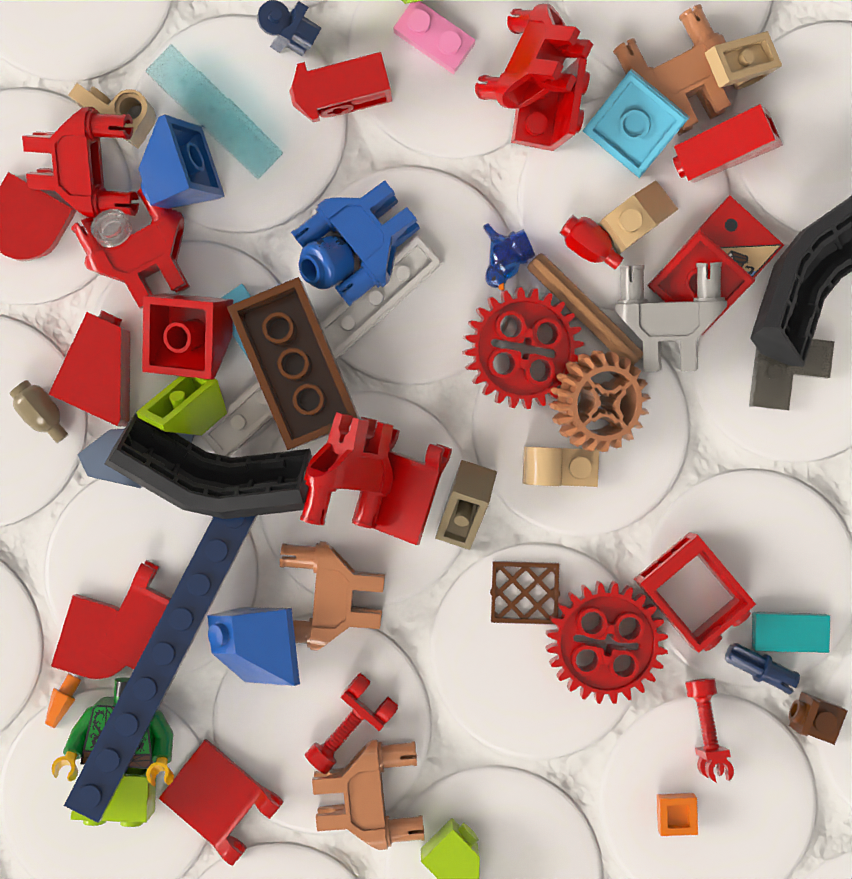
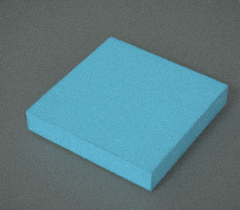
M631 69L584 128L583 132L640 178L690 116Z

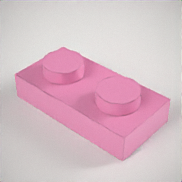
M421 1L410 3L393 27L394 33L452 74H455L475 45L474 38Z

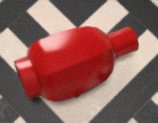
M572 215L559 232L565 237V245L589 262L599 263L603 261L615 270L624 259L612 249L613 244L609 234L588 217L578 219Z

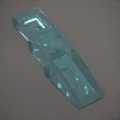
M172 44L146 69L145 72L257 180L283 154L277 145L230 98H227Z

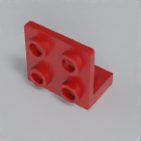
M578 57L562 72L564 74H573L577 78L571 92L550 91L532 104L516 109L511 143L554 151L575 136L576 133H579L584 120V110L580 109L581 97L586 93L590 80V73L585 71L587 58Z

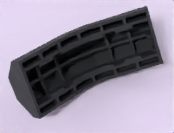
M852 196L800 231L774 264L750 337L761 354L789 366H805L824 301L840 279L852 272Z
M135 412L104 464L182 510L230 519L303 510L309 488L305 484L304 477L312 455L310 449L235 458L209 453L174 432H165L138 418Z

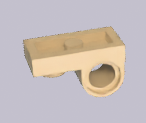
M768 31L715 45L705 52L719 88L732 84L735 90L745 88L760 81L782 66Z
M78 83L68 94L81 108L85 106L94 107L100 114L123 115L127 114L129 109L134 106H142L140 115L132 119L133 123L125 124L124 126L133 127V135L130 140L126 141L137 149L145 141L146 136L156 122L154 108L140 92L133 89L119 92L112 101L97 88L92 86L88 91Z
M524 447L522 483L542 486L598 487L599 451Z

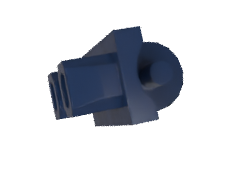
M269 0L263 3L258 10L257 22L260 29L266 34L277 36L270 45L272 49L280 53L286 46L300 56H303L306 50L312 47L321 27L304 17L309 8L308 6L298 1L289 12L287 6L280 1Z

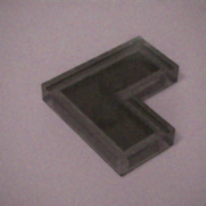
M813 339L804 367L789 366L761 354L756 347L749 407L789 411L793 375L829 379L831 376L835 341Z

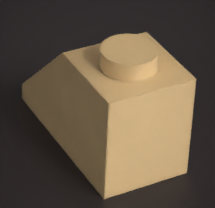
M655 180L606 215L599 225L609 234L614 250L620 255L675 213L678 208Z

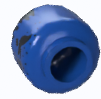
M332 235L310 242L302 248L298 266L302 278L311 286L321 290L341 284L350 277L355 268V260L349 245L342 238Z

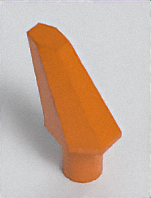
M68 673L60 689H53L45 719L46 725L55 729L74 703L75 698L73 694L79 686L81 679Z

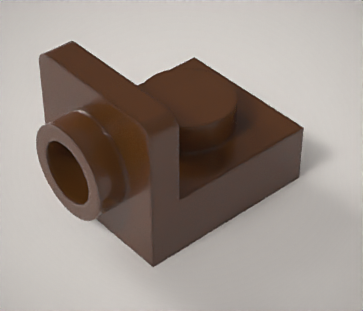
M801 692L799 700L796 699L791 705L789 711L790 723L788 726L806 737L810 735L835 745L848 710Z

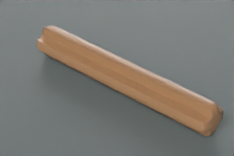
M538 254L527 266L528 271L560 302L564 301L565 307L571 313H574L575 317L611 352H616L618 357L629 358L631 360L630 366H634L642 358L643 351L544 254Z

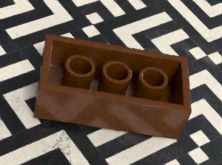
M299 277L227 307L287 450H293L330 434L336 412L360 418L305 286Z

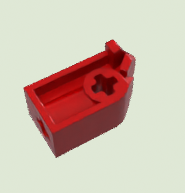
M381 52L307 71L305 62L298 63L289 90L293 107L312 122L320 121L319 116L322 118L334 117L392 102L391 88Z

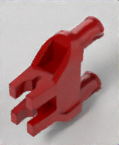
M538 4L533 10L513 9L510 13L519 17L508 16V28L514 34H523L504 73H501L500 77L482 75L478 78L480 82L487 83L475 84V92L478 98L482 100H497L504 108L517 109L532 104L550 91L571 92L577 78L573 74L561 73L564 67L563 63L566 58H587L594 44L588 39H577L581 31L577 27L566 26L561 16L550 4Z
M85 106L65 121L56 132L36 131L33 132V135H23V151L50 153L53 169L39 168L37 172L26 173L28 189L55 191L79 213L93 219H101L106 213L136 216L139 210V203H131L132 200H139L138 194L135 191H107L104 187L100 137L130 140L133 135V127H124L125 124L133 123L130 114H100L94 107Z
M140 188L137 194L152 218L150 225L111 246H107L94 219L91 217L81 220L84 226H80L77 222L71 229L76 234L87 255L84 262L86 268L125 283L138 307L142 309L143 296L154 295L145 279L150 275L161 271L170 289L177 294L190 288V285L177 263L184 232L183 215L177 210L151 206Z
M336 412L327 443L311 458L306 469L304 480L309 488L303 512L300 516L301 521L324 526L332 492H336L337 489L361 491L352 523L365 528H376L382 498L390 494L394 479L388 458L394 425L377 422V420L361 417L360 419L354 418L349 414Z

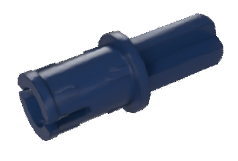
M738 643L728 647L725 654L726 662L751 674L754 681H764L789 695L794 692L789 685L797 688L800 674L772 661L770 655H760Z

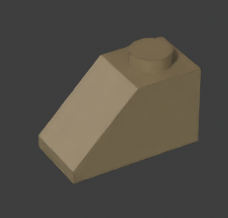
M461 460L435 539L468 550L471 549L489 505L497 471Z

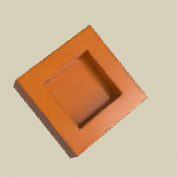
M694 793L657 794V821L660 836L698 835L697 797Z

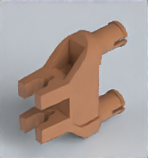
M701 4L695 5L693 11L689 8L679 16L694 44L692 49L653 68L647 66L635 38L627 40L628 45H625L623 42L613 50L625 74L633 69L690 116L677 132L678 136L692 130L693 125L699 122L688 101V98L693 95H697L710 120L723 114L725 109L731 105L723 87L719 88L705 55V52L713 46L726 43L722 34L714 33L702 10Z
M320 541L319 544L316 543L315 547L282 543L280 555L296 557L282 556L280 558L281 568L313 569V573H316L313 618H310L309 621L293 620L295 643H305L310 650L317 651L349 627L380 629L382 610L353 607L354 590L383 592L385 574L355 571L327 542Z
M371 740L344 768L331 769L327 774L315 771L312 778L313 795L344 793L345 804L318 807V814L315 816L317 832L347 829L377 850H388V847H391L392 843L424 841L422 815L399 819H390L389 816H386L381 773L384 772V768L417 766L415 741L411 743L382 745V742H378V740Z

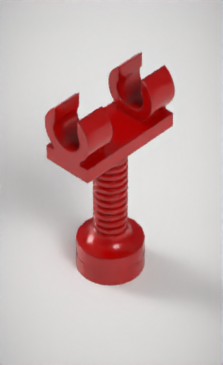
M359 673L341 693L340 698L353 708L350 715L342 721L340 726L337 727L338 729L333 732V735H330L325 743L319 744L315 742L304 754L310 764L323 774H327L337 763L334 758L335 752L359 726L362 720H367L380 731L398 710V705L389 697L379 705L375 712L358 699L371 682L362 673Z
M715 678L686 681L687 696L694 698L697 702L699 721H701L700 725H702L700 726L702 729L701 733H703L702 739L704 740L703 744H705L704 747L695 748L696 755L699 756L697 762L698 770L703 776L716 782L714 767L717 764V775L722 776L725 770L726 780L730 781L734 775V768L730 761L727 760V757H731L730 750L718 744L715 721H713L714 717H712L714 715L710 701L711 697L717 694Z

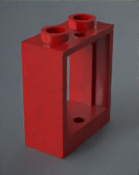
M691 532L687 533L633 579L686 643L698 653L703 649L708 651L714 648L722 640L721 634L730 626L736 627L745 622L751 615L749 610L756 605L700 536ZM698 556L733 599L692 633L659 594L657 589L693 558Z

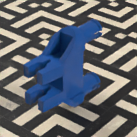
M385 180L361 198L336 197L324 199L317 205L315 209L317 213L297 229L291 231L302 248L308 243L322 238L330 231L333 233L337 232L349 245L353 253L361 261V268L341 284L335 286V289L349 307L374 286L377 288L381 286L383 288L389 283L397 247L420 229L416 223V217L408 207L383 225L379 222L378 219L398 203L393 189Z

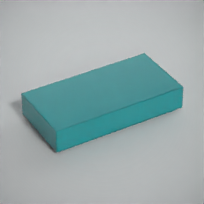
M752 613V649L754 651L829 653L830 615L811 613Z

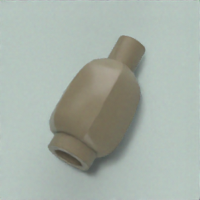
M25 380L9 393L14 399L13 407L15 411L33 430L48 433L56 443H59L69 435L59 423L60 411L57 405L41 386L32 385L28 380Z

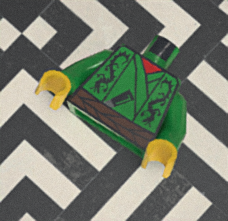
M128 677L115 679L114 697H103L94 706L88 707L71 730L63 749L65 756L57 758L52 764L51 770L55 778L58 777L59 770L63 766L69 765L71 770L68 773L67 779L69 782L76 779L78 776V768L75 764L76 759L81 758L80 765H85L129 680ZM160 710L157 711L129 768L147 769L146 777L153 787L156 784V775L161 771H165L164 781L167 785H170L174 780V774L167 766L172 761L174 734Z

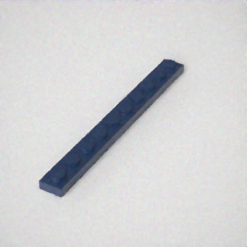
M257 516L230 519L212 518L63 806L97 823L102 820Z

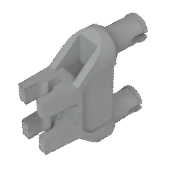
M722 262L710 263V279H708V263H696L697 298L689 302L648 303V299H644V265L633 266V281L632 266H620L621 300H618V304H615V310L622 320L643 341V372L661 370V341L680 340L681 371H697L698 338L727 307L725 297H721Z

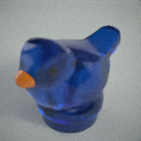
M487 223L483 225V228L490 238V253L485 280L490 287L504 291L507 280L518 273L520 264H527L529 259L535 257V253L524 229L516 233L512 231L508 236L497 233Z

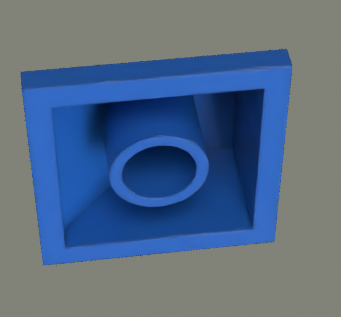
M166 114L158 117L138 168L142 179L141 189L150 205L172 209L225 197L202 126Z
M242 607L207 615L208 639L211 653L244 682L288 686L300 684L292 608Z

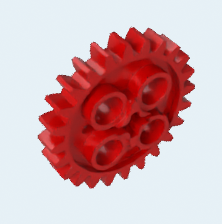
M519 287L516 288L514 299H512L510 293L505 290L501 292L502 303L490 297L487 299L490 307L489 311L481 307L476 309V312L481 317L480 322L468 321V325L475 330L474 335L463 336L464 340L472 343V348L462 351V354L473 356L474 361L465 368L466 370L478 371L472 382L473 384L486 383L482 391L483 395L487 396L494 390L496 391L494 402L500 404L508 396L510 408H516L519 399H521L523 407L531 409L532 398H535L540 406H545V394H548L553 399H558V395L553 394L550 390L553 387H561L562 382L558 380L556 375L559 373L568 375L566 363L570 361L578 362V355L574 354L576 348L584 346V342L575 341L573 335L579 333L582 329L581 327H570L568 324L575 317L574 313L561 314L565 306L564 301L558 302L553 306L551 305L552 293H546L539 300L538 288L531 289L528 297H525L523 288ZM506 316L512 317L517 324V330L511 337L505 336L500 329L501 321ZM543 323L548 324L552 329V338L546 344L541 343L537 337L538 327ZM496 339L509 343H523L525 340V345L553 350L555 356L551 358L532 353H525L522 356L521 352L517 350L494 347L491 341ZM499 353L506 354L510 360L509 369L503 374L497 373L493 367L494 358ZM540 360L545 365V374L540 380L536 381L530 375V367L534 361Z
M596 581L595 592H591L587 586L581 585L582 596L578 598L575 594L569 592L568 596L571 604L569 606L563 603L557 604L563 612L562 616H550L549 618L557 626L556 629L546 630L545 632L549 638L555 640L554 643L545 646L546 651L557 654V656L549 661L551 667L562 666L556 674L559 681L570 677L567 684L568 690L572 692L581 686L580 696L584 700L587 699L591 692H594V699L597 704H601L604 694H608L613 704L617 703L618 693L621 692L628 700H631L630 689L635 687L644 693L645 689L641 681L645 678L655 682L656 679L650 670L652 667L657 669H663L664 667L656 659L657 655L668 654V650L658 645V642L667 639L668 635L665 632L656 630V628L664 623V620L661 617L651 618L657 607L653 604L642 607L646 596L639 593L632 599L633 588L626 585L621 593H619L618 583L615 581L611 582L608 591H605L600 581ZM589 612L598 613V625L590 630L583 629L581 621L585 614ZM628 617L634 618L636 626L633 632L628 635L620 634V622ZM608 634L615 642L638 643L639 647L637 649H628L615 644H607L606 650H604L595 641H575L573 638L575 635H584L597 640H605ZM589 649L594 652L593 661L589 665L580 666L576 664V657L580 651ZM618 656H630V665L626 670H614L613 664Z

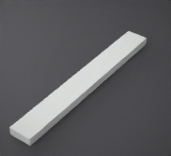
M419 235L413 238L396 254L392 275L388 284L383 288L381 286L379 288L374 286L352 303L353 305L350 307L344 301L320 323L335 360L343 355L443 264V261ZM258 380L226 408L227 414L201 437L216 454L230 457L273 418V415Z

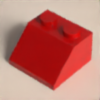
M168 293L143 296L142 372L215 379L232 339L233 320L227 307L233 304V299Z

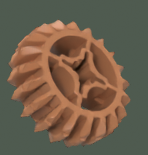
M594 350L591 352V356L587 354L578 355V364L571 361L566 363L568 375L562 373L556 375L562 384L560 388L553 387L550 389L553 394L558 395V400L549 404L551 409L559 411L552 420L555 424L562 425L559 432L564 437H570L569 441L572 445L577 447L582 445L584 450L590 452L594 451L595 448L601 452H608L610 446L616 449L622 448V438L628 441L633 440L632 428H644L638 419L640 415L649 414L647 409L642 408V402H646L651 398L648 394L641 393V390L648 383L645 379L638 378L642 370L636 366H630L631 360L629 358L618 357L616 352L607 351L604 354L603 351ZM606 371L613 375L609 382L604 381L601 384L590 379L594 375ZM600 418L609 423L597 430H588L585 427L591 421L596 422Z

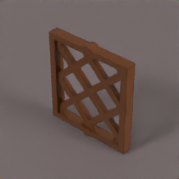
M492 561V588L490 589L491 623L554 624L549 618L550 616H558L557 604L560 597L559 563ZM504 567L521 568L512 576ZM529 567L547 569L537 576ZM499 570L509 579L500 588L496 586V573ZM525 571L534 579L526 589L516 580ZM552 571L554 573V587L550 590L542 580ZM513 583L521 593L511 602L503 591ZM537 584L547 592L538 602L529 594ZM498 596L508 604L499 614L495 611V600ZM524 597L534 605L525 615L515 606ZM550 597L554 600V608L551 615L541 607ZM512 609L520 618L503 616ZM538 609L546 619L529 617Z

